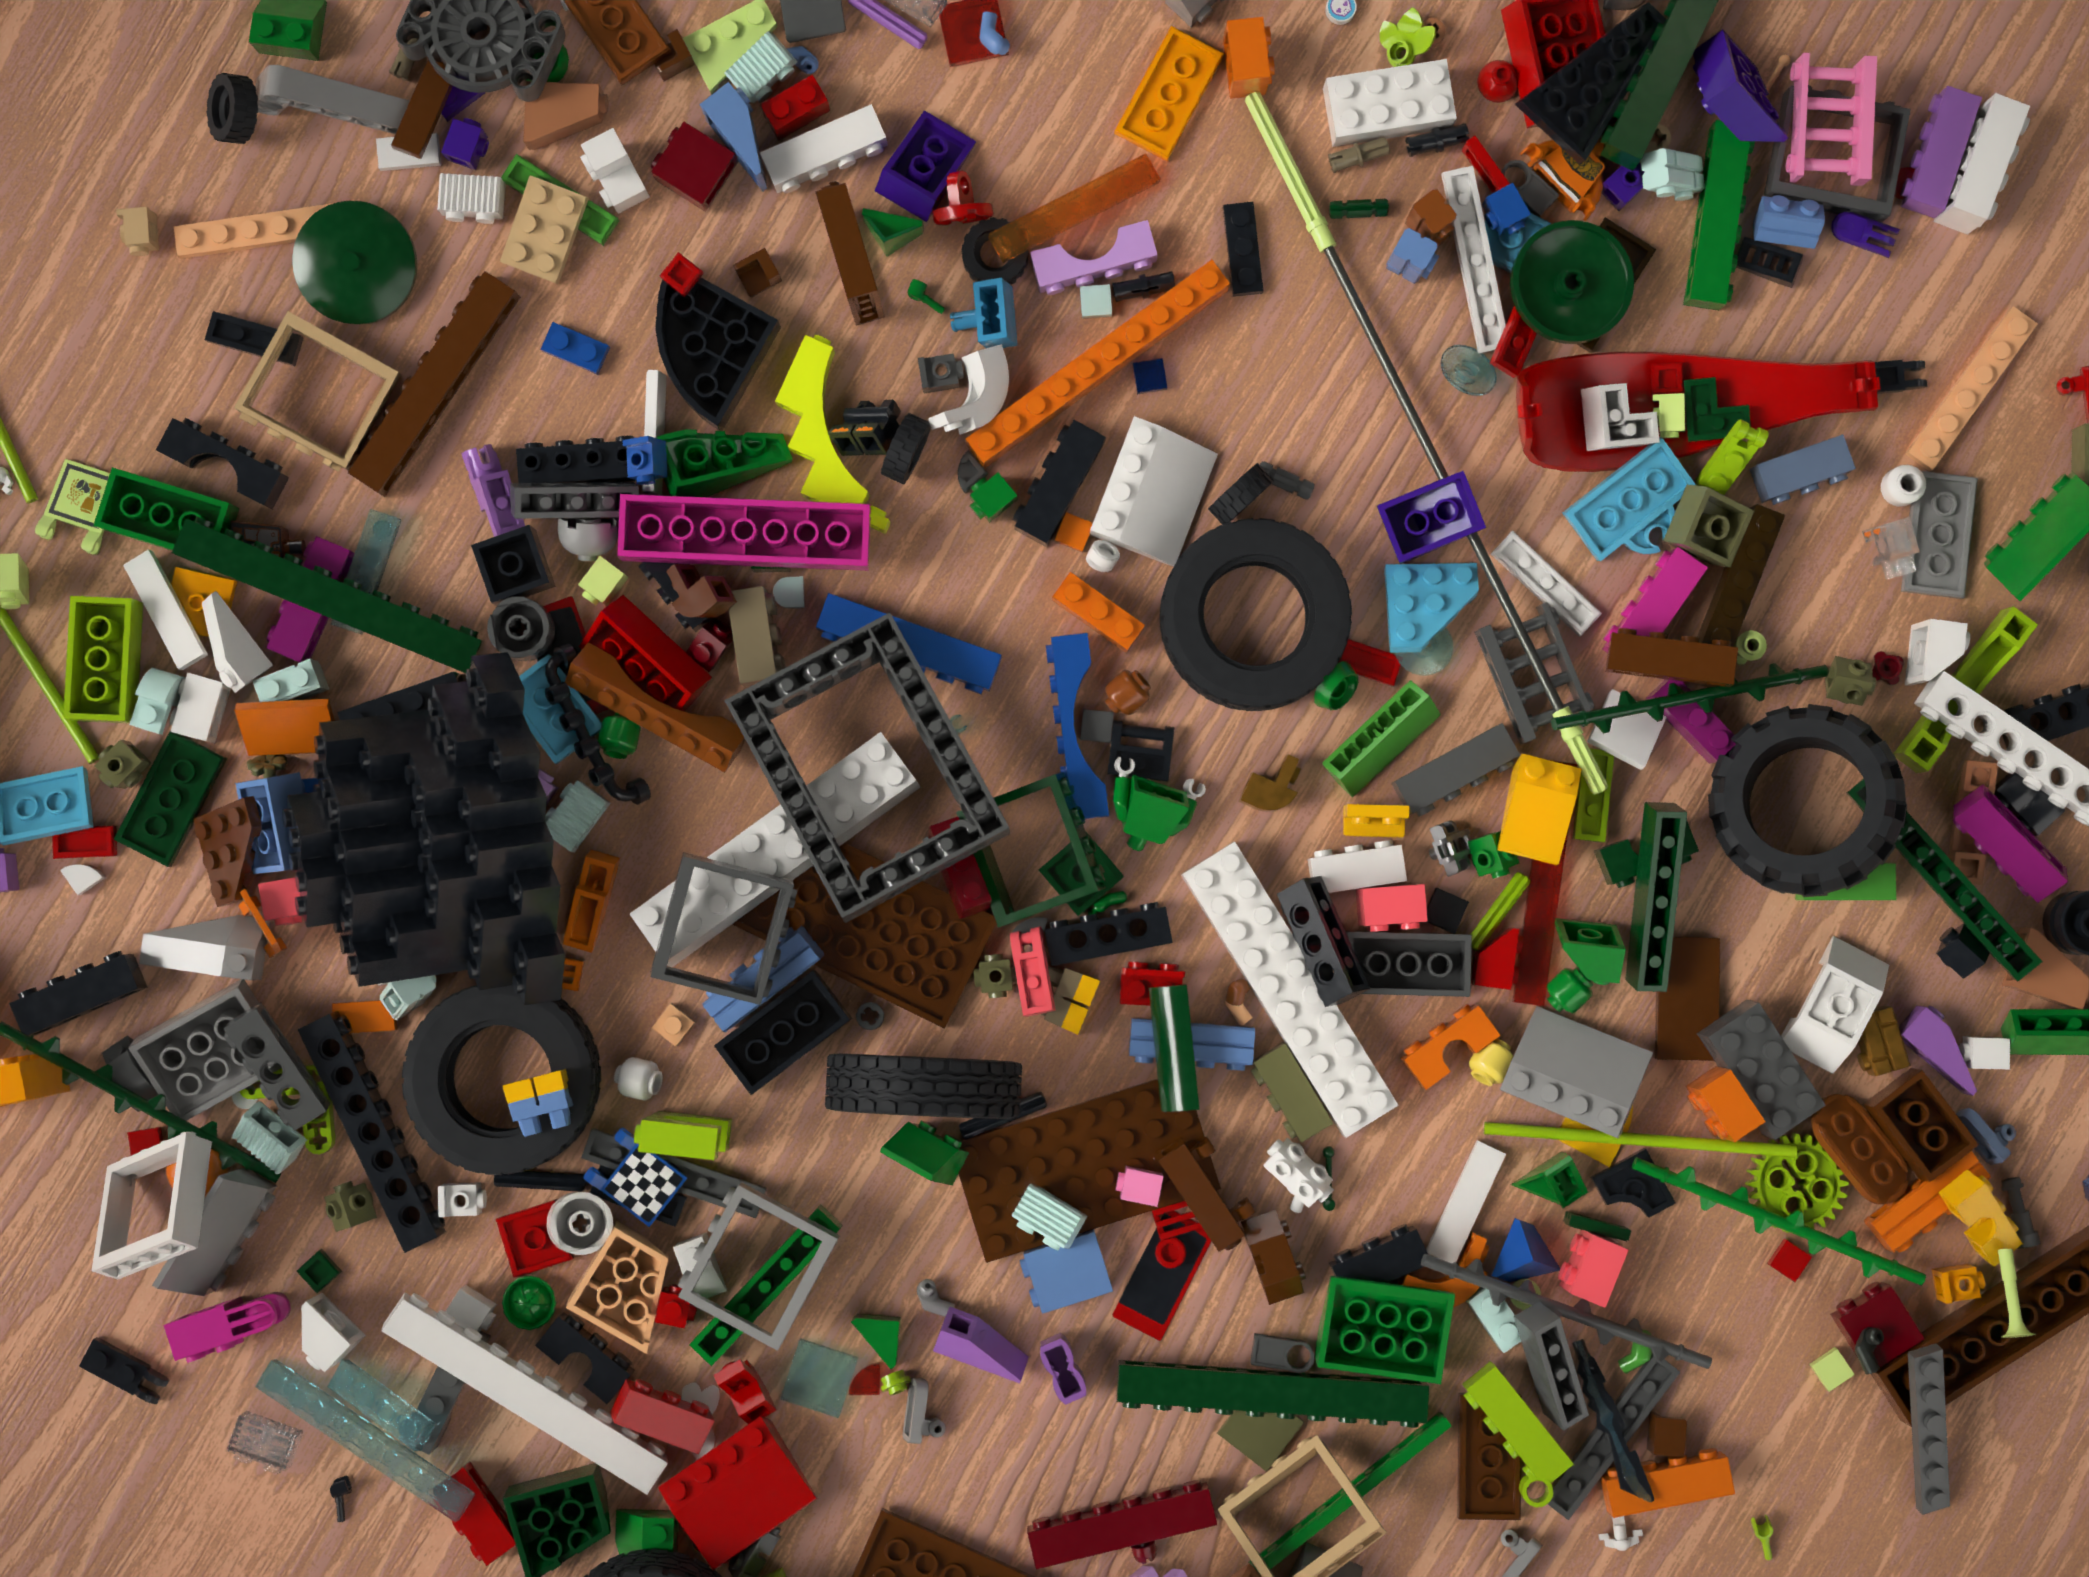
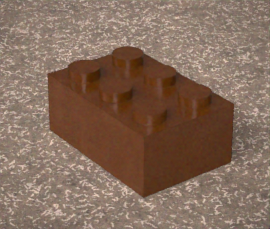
M1910 1068L1862 1104L1902 1155L1918 1179L1931 1182L1979 1145L1923 1070Z

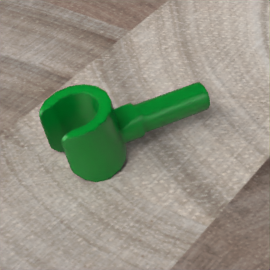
M913 279L908 289V296L913 300L926 303L942 314L945 308L930 298V296L924 294L927 284Z

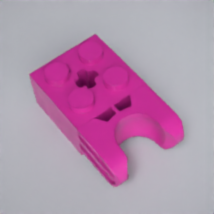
M273 1292L243 1302L240 1296L184 1315L163 1326L174 1360L186 1358L187 1363L215 1352L214 1348H216L217 1353L233 1348L235 1345L244 1342L243 1337L264 1331L274 1324L285 1320L289 1316L291 1306L288 1298L280 1292Z

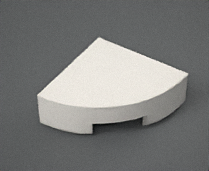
M70 865L60 870L77 895H82L106 878L101 871L87 865Z

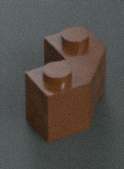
M1276 1210L1241 1221L1245 1238L1269 1305L1303 1294L1304 1290L1301 1281L1305 1280L1306 1276L1301 1262L1295 1263L1287 1239L1292 1236L1287 1221H1280Z

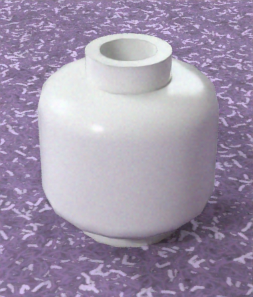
M1900 465L1888 471L1881 482L1883 498L1889 504L1897 507L1907 506L1918 501L1926 489L1924 474L1912 465Z
M635 1057L626 1059L622 1065L617 1067L614 1075V1081L618 1084L620 1094L643 1101L650 1099L653 1095H657L663 1080L662 1072L659 1071L656 1063Z

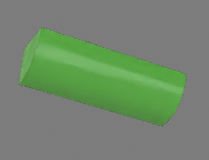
M1410 680L1324 760L1322 765L1353 798L1441 714L1431 697Z

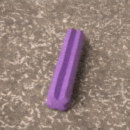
M848 0L850 5L915 48L921 49L926 43L928 37L924 31L877 0Z

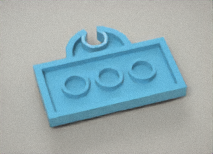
M1659 437L1660 443L1649 444L1562 512L1597 561L1601 562L1622 544L1629 550L1641 554H1654L1661 551L1658 545L1650 542V531L1655 527H1659L1662 531V539L1664 540L1675 514L1673 505L1681 499L1687 484L1696 485L1663 438Z

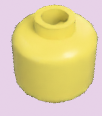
M1495 1039L1478 1053H1474L1469 1061V1067L1472 1070L1471 1075L1486 1086L1503 1083L1513 1059V1054L1510 1052L1511 1047L1506 1042Z

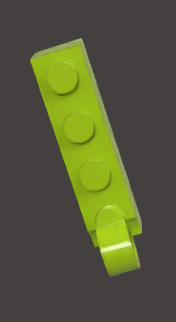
M1490 1361L1462 1384L1467 1390V1393L1463 1396L1474 1410L1480 1407L1487 1415L1483 1421L1495 1435L1500 1432L1507 1440L1502 1445L1512 1458L1515 1459L1519 1456L1526 1464L1522 1468L1526 1475L1519 1484V1492L1522 1498L1533 1507H1543L1553 1497L1551 1483L1574 1464L1498 1368ZM1542 1481L1545 1484L1544 1494L1537 1499L1528 1497L1527 1488L1530 1483Z

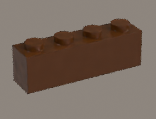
M1618 628V633L1612 632L1610 635L1605 672L1724 687L1734 685L1738 647H1731L1730 641L1712 640V644L1699 643L1700 638L1693 636H1681L1680 640L1668 639V634L1660 632H1649V637L1636 635L1637 630Z

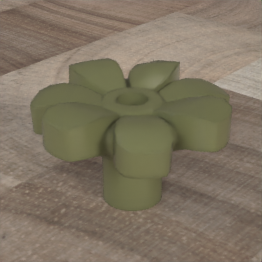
M260 755L248 760L247 767L248 770H251L252 775L260 776L263 774L264 778L276 776L277 770L285 769L288 762L287 758L282 755H266V757Z

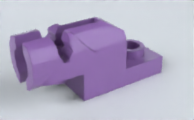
M487 444L478 451L475 447L461 454L465 467L469 472V479L475 491L481 512L486 511L493 536L495 537L521 528L525 524L523 519H515L511 515L510 483L512 482L508 470L502 471L496 452L491 444Z

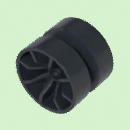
M2089 891L2061 893L2049 902L2044 911L2042 920L2044 934L2063 953L2089 956Z

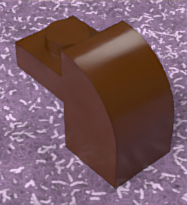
M673 564L666 571L672 581L673 589L679 595V598L672 605L683 616L714 618L724 614L737 603L724 576H703L701 578L695 566L691 564Z

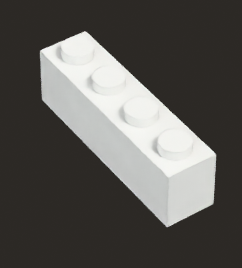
M871 104L762 151L760 154L776 192L790 193L797 190L801 186L800 183L810 179L818 181L826 177L830 170L837 167L839 169H846L854 165L856 159L865 155L867 157L876 156L883 152L884 147L888 146L885 133Z

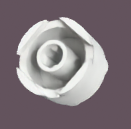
M572 1192L560 1197L551 1206L547 1216V1231L552 1242L559 1249L575 1255H587L599 1250L613 1229V1217L609 1206L601 1198L588 1192ZM577 1215L587 1220V1224L582 1226L581 1232L572 1225V1222L577 1220Z

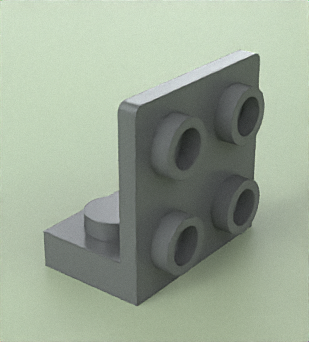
M780 0L786 40L789 43L846 31L842 0Z

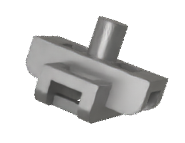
M1451 820L1429 828L1434 842H1432L1433 848L1429 850V855L1433 860L1438 859L1440 865L1443 864L1447 876L1449 877L1469 869L1471 865L1468 854L1471 852L1467 843L1471 841L1469 828L1458 831L1455 822Z

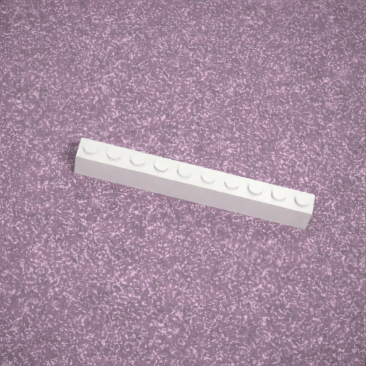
M407 1293L403 1294L384 1322L382 1332L646 1495L649 1493L668 1464L667 1455L665 1454L666 1450L660 1444L652 1440L647 1443L639 1438V1432L614 1424L611 1414L601 1408H598L597 1411L586 1405L588 1401L575 1392H572L570 1395L560 1389L561 1384L552 1377L545 1376V1378H542L534 1373L535 1368L522 1359L518 1362L507 1356L509 1352L496 1343L489 1345L481 1340L482 1335L473 1328L467 1326L463 1329L454 1323L456 1319L443 1310L436 1312L429 1308V1302L415 1293L412 1296Z

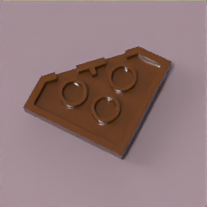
M254 796L241 798L193 819L195 834L199 839L203 853V864L209 875L211 893L215 898L217 907L230 905L242 900L240 891L247 890L243 882L245 874L251 873L256 853L252 849L254 837L260 836L262 828Z

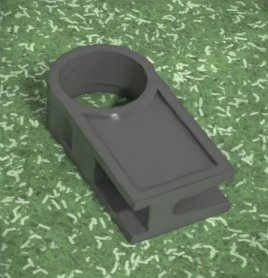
M1521 160L1508 162L1501 172L1505 176V171L1508 168L1518 167L1523 170L1526 182L1516 188L1530 213L1541 217L1560 195L1528 167L1525 162Z
M1254 1333L1250 1359L1251 1365L1297 1373L1305 1372L1313 1365L1314 1352L1306 1341ZM1295 1345H1303L1310 1352L1309 1361L1301 1367L1292 1366L1287 1359L1288 1351Z

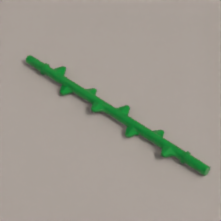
M1638 1157L1633 1161L1632 1169L1657 1178L1661 1183L1667 1182L1699 1195L1701 1209L1707 1211L1716 1204H1721L1753 1217L1755 1232L1762 1234L1773 1225L1807 1239L1809 1253L1813 1255L1827 1247L1861 1261L1863 1276L1870 1278L1881 1269L1888 1272L1890 1276L1896 1275L1920 1286L1925 1282L1926 1274L1899 1264L1895 1259L1889 1260L1857 1247L1856 1233L1849 1230L1839 1239L1805 1226L1803 1212L1800 1210L1787 1217H1783L1749 1203L1747 1188L1743 1186L1729 1195L1699 1183L1695 1178V1169L1691 1166L1677 1174L1670 1171L1668 1167L1662 1168Z

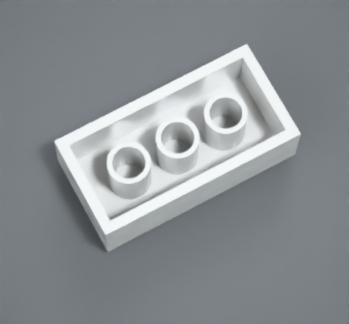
M1447 59L1328 77L1323 86L1332 147L1369 142L1381 137L1389 139L1431 132L1433 128L1437 127L1441 130L1452 127L1457 119Z
M1995 93L1979 107L1946 209L1933 222L1968 235L1977 227L1980 228L1985 221L1993 218L1998 207V203L1995 202L1998 191L2001 192L2008 181L2009 175L2005 173L2008 164L2013 163L2019 151V146L2016 145L2019 135L2022 136L2030 122V118L2026 117L2030 108L2029 105Z

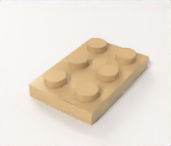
M530 175L500 262L559 284L589 198Z

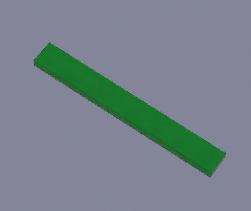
M1438 1412L1427 1423L1421 1425L1351 1482L1363 1497L1452 1427V1425L1442 1412ZM1340 1489L1259 1553L1271 1570L1353 1505V1502L1344 1489ZM1250 1560L1248 1563H1250V1564L1255 1568V1570L1258 1572V1570L1256 1569V1567L1254 1566V1564H1253L1252 1561Z

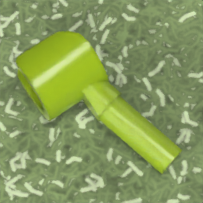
M1765 1515L1766 1522L1762 1525H1757L1755 1518L1752 1517L1751 1524L1756 1537L1762 1542L1765 1559L1771 1560L1773 1557L1769 1537L1772 1536L1774 1530L1770 1519Z

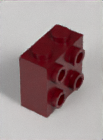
M684 121L680 128L675 127L669 135L667 141L669 145L663 153L659 152L651 164V173L657 182L706 212L734 170L738 159L735 153Z
M1884 1282L1869 1284L1862 1290V1295L1854 1300L1849 1298L1842 1301L1836 1306L1837 1310L1830 1314L1855 1355V1345L1862 1330L1867 1327L1879 1328L1883 1332L1884 1340L1876 1346L1873 1352L1879 1367L1925 1339L1892 1286Z

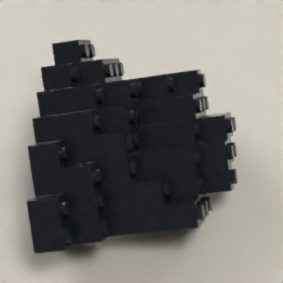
M508 652L471 656V667L466 670V681L433 685L432 698H428V710L319 723V735L314 736V747L318 760H314L313 763L316 779H318V784L313 785L312 793L288 795L287 809H282V820L284 827L290 828L289 841L293 848V853L288 855L291 872L296 871L297 891L300 892V897H295L297 915H303L306 927L333 924L334 932L341 935V952L348 955V972L350 975H355L358 987L468 970L470 979H475L479 990L513 985L515 994H520L524 1006L561 1000L565 952L556 933L561 885L552 867L554 840L545 822L547 796L538 778L540 751L523 715L525 688Z

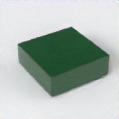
M320 1249L297 1272L317 1294L334 1280L342 1270L323 1249Z

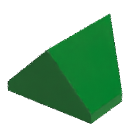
M863 208L862 216L864 223L887 257L923 234L924 225L922 220Z
M1564 1152L1558 1153L1510 1184L1559 1204L1562 1209L1588 1193L1573 1159Z

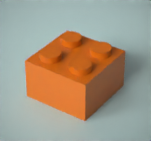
M1263 17L1227 20L1223 46L1230 99L1246 97L1253 92H1260L1261 95H1266L1268 85L1272 84V75H1275V64L1273 56L1268 57L1269 45H1271V31L1269 26H1264Z
M1715 1066L1685 1086L1690 1093L1687 1095L1689 1102L1696 1111L1701 1109L1707 1118L1704 1124L1714 1137L1718 1135L1722 1140L1736 1142L1766 1122L1731 1069Z

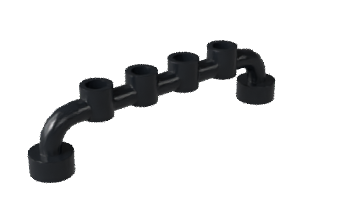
M569 643L555 647L553 651L554 656L548 660L545 666V676L550 687L545 689V697L551 705L559 703L565 714L559 717L563 730L565 732L574 730L579 741L574 743L576 755L580 759L588 757L594 768L588 772L590 781L594 786L603 784L610 796L618 801H632L638 805L649 800L651 797L649 786L640 777L628 782L626 790L621 789L616 784L613 768L610 764L605 763L602 758L597 739L588 732L583 713L574 706L570 698L571 692L568 685L563 681L561 682L557 673L558 667L562 670L569 669L577 653Z

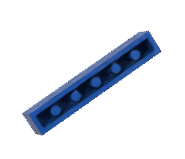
M828 593L816 628L822 632V638L835 642L839 638L841 639L886 615V613ZM892 616L923 673L926 669L937 673L936 679L953 684L954 679L966 683L965 689L978 694H982L983 690L990 692L1002 659L1001 654Z

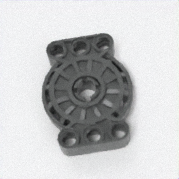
M410 0L396 32L397 41L405 56L411 60H421L427 56L436 73L447 83L461 90L474 93L493 92L504 89L512 84L517 97L525 102L535 101L541 95L566 37L563 24L556 12L547 9L535 14L528 0ZM517 1H519L526 8H521ZM423 12H431L426 17H419ZM487 25L489 26L490 33L487 37L481 40L471 38L469 33L475 35L479 31L486 30ZM548 26L556 27L551 32H544V29ZM412 38H419L416 43L407 44ZM544 53L541 58L532 59L534 54ZM436 62H442L445 66V70L442 69ZM527 79L532 80V82L529 85L520 86V83L522 81Z

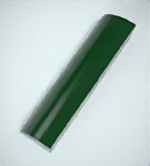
M1187 984L1149 987L1161 1111L1199 1110Z

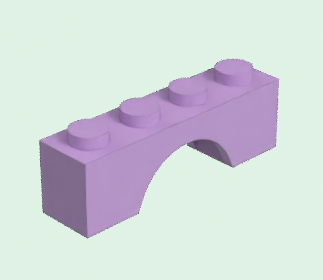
M1145 220L1118 228V235L1114 246L1107 254L1094 260L1077 259L1068 254L1060 244L1030 252V260L1039 292L1055 295L1065 290L1064 287L1076 284L1077 287L1087 286L1094 283V279L1105 276L1106 279H1113L1122 276L1123 271L1135 268V271L1149 269L1153 266L1152 263L1157 261V251L1149 222Z

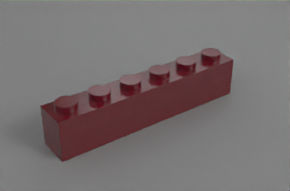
M1193 1480L1182 1484L1183 1488L1171 1491L1170 1487L1154 1490L1152 1496L1141 1498L1140 1495H1131L1123 1498V1503L1111 1505L1110 1502H1103L1092 1506L1093 1510L1081 1513L1079 1509L1064 1512L1062 1518L1050 1520V1517H1042L1033 1520L1032 1525L1027 1526V1534L1036 1570L1216 1526L1217 1520L1207 1482L1201 1483L1200 1480Z

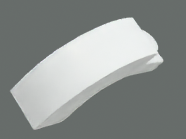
M1002 344L962 357L969 382L967 398L961 407L928 418L932 430L944 427L945 432L958 429L961 435L984 426L999 413L1005 402L1009 387V370Z

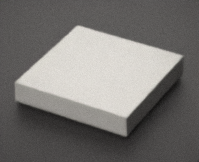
M1612 689L1608 693L1602 708L1617 706L1620 693ZM1647 712L1612 719L1609 733L1603 734L1594 725L1587 742L1642 770L1647 764L1666 716L1663 715V720L1659 722L1654 720Z

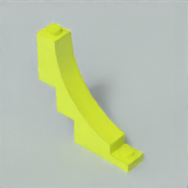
M815 334L812 338L805 335L775 400L778 407L801 417L788 445L790 452L814 462L800 493L804 498L813 502L866 504L870 497L868 491L845 468L828 435L825 416V391L829 369L835 356L834 348L830 346L831 341ZM870 505V527L886 534L891 524L890 520L885 517L887 513Z

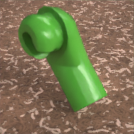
M1642 1330L1643 1333L1651 1335L1649 1331ZM1633 1342L1631 1353L1618 1360L1619 1366L1627 1374L1648 1362L1652 1351L1648 1347Z

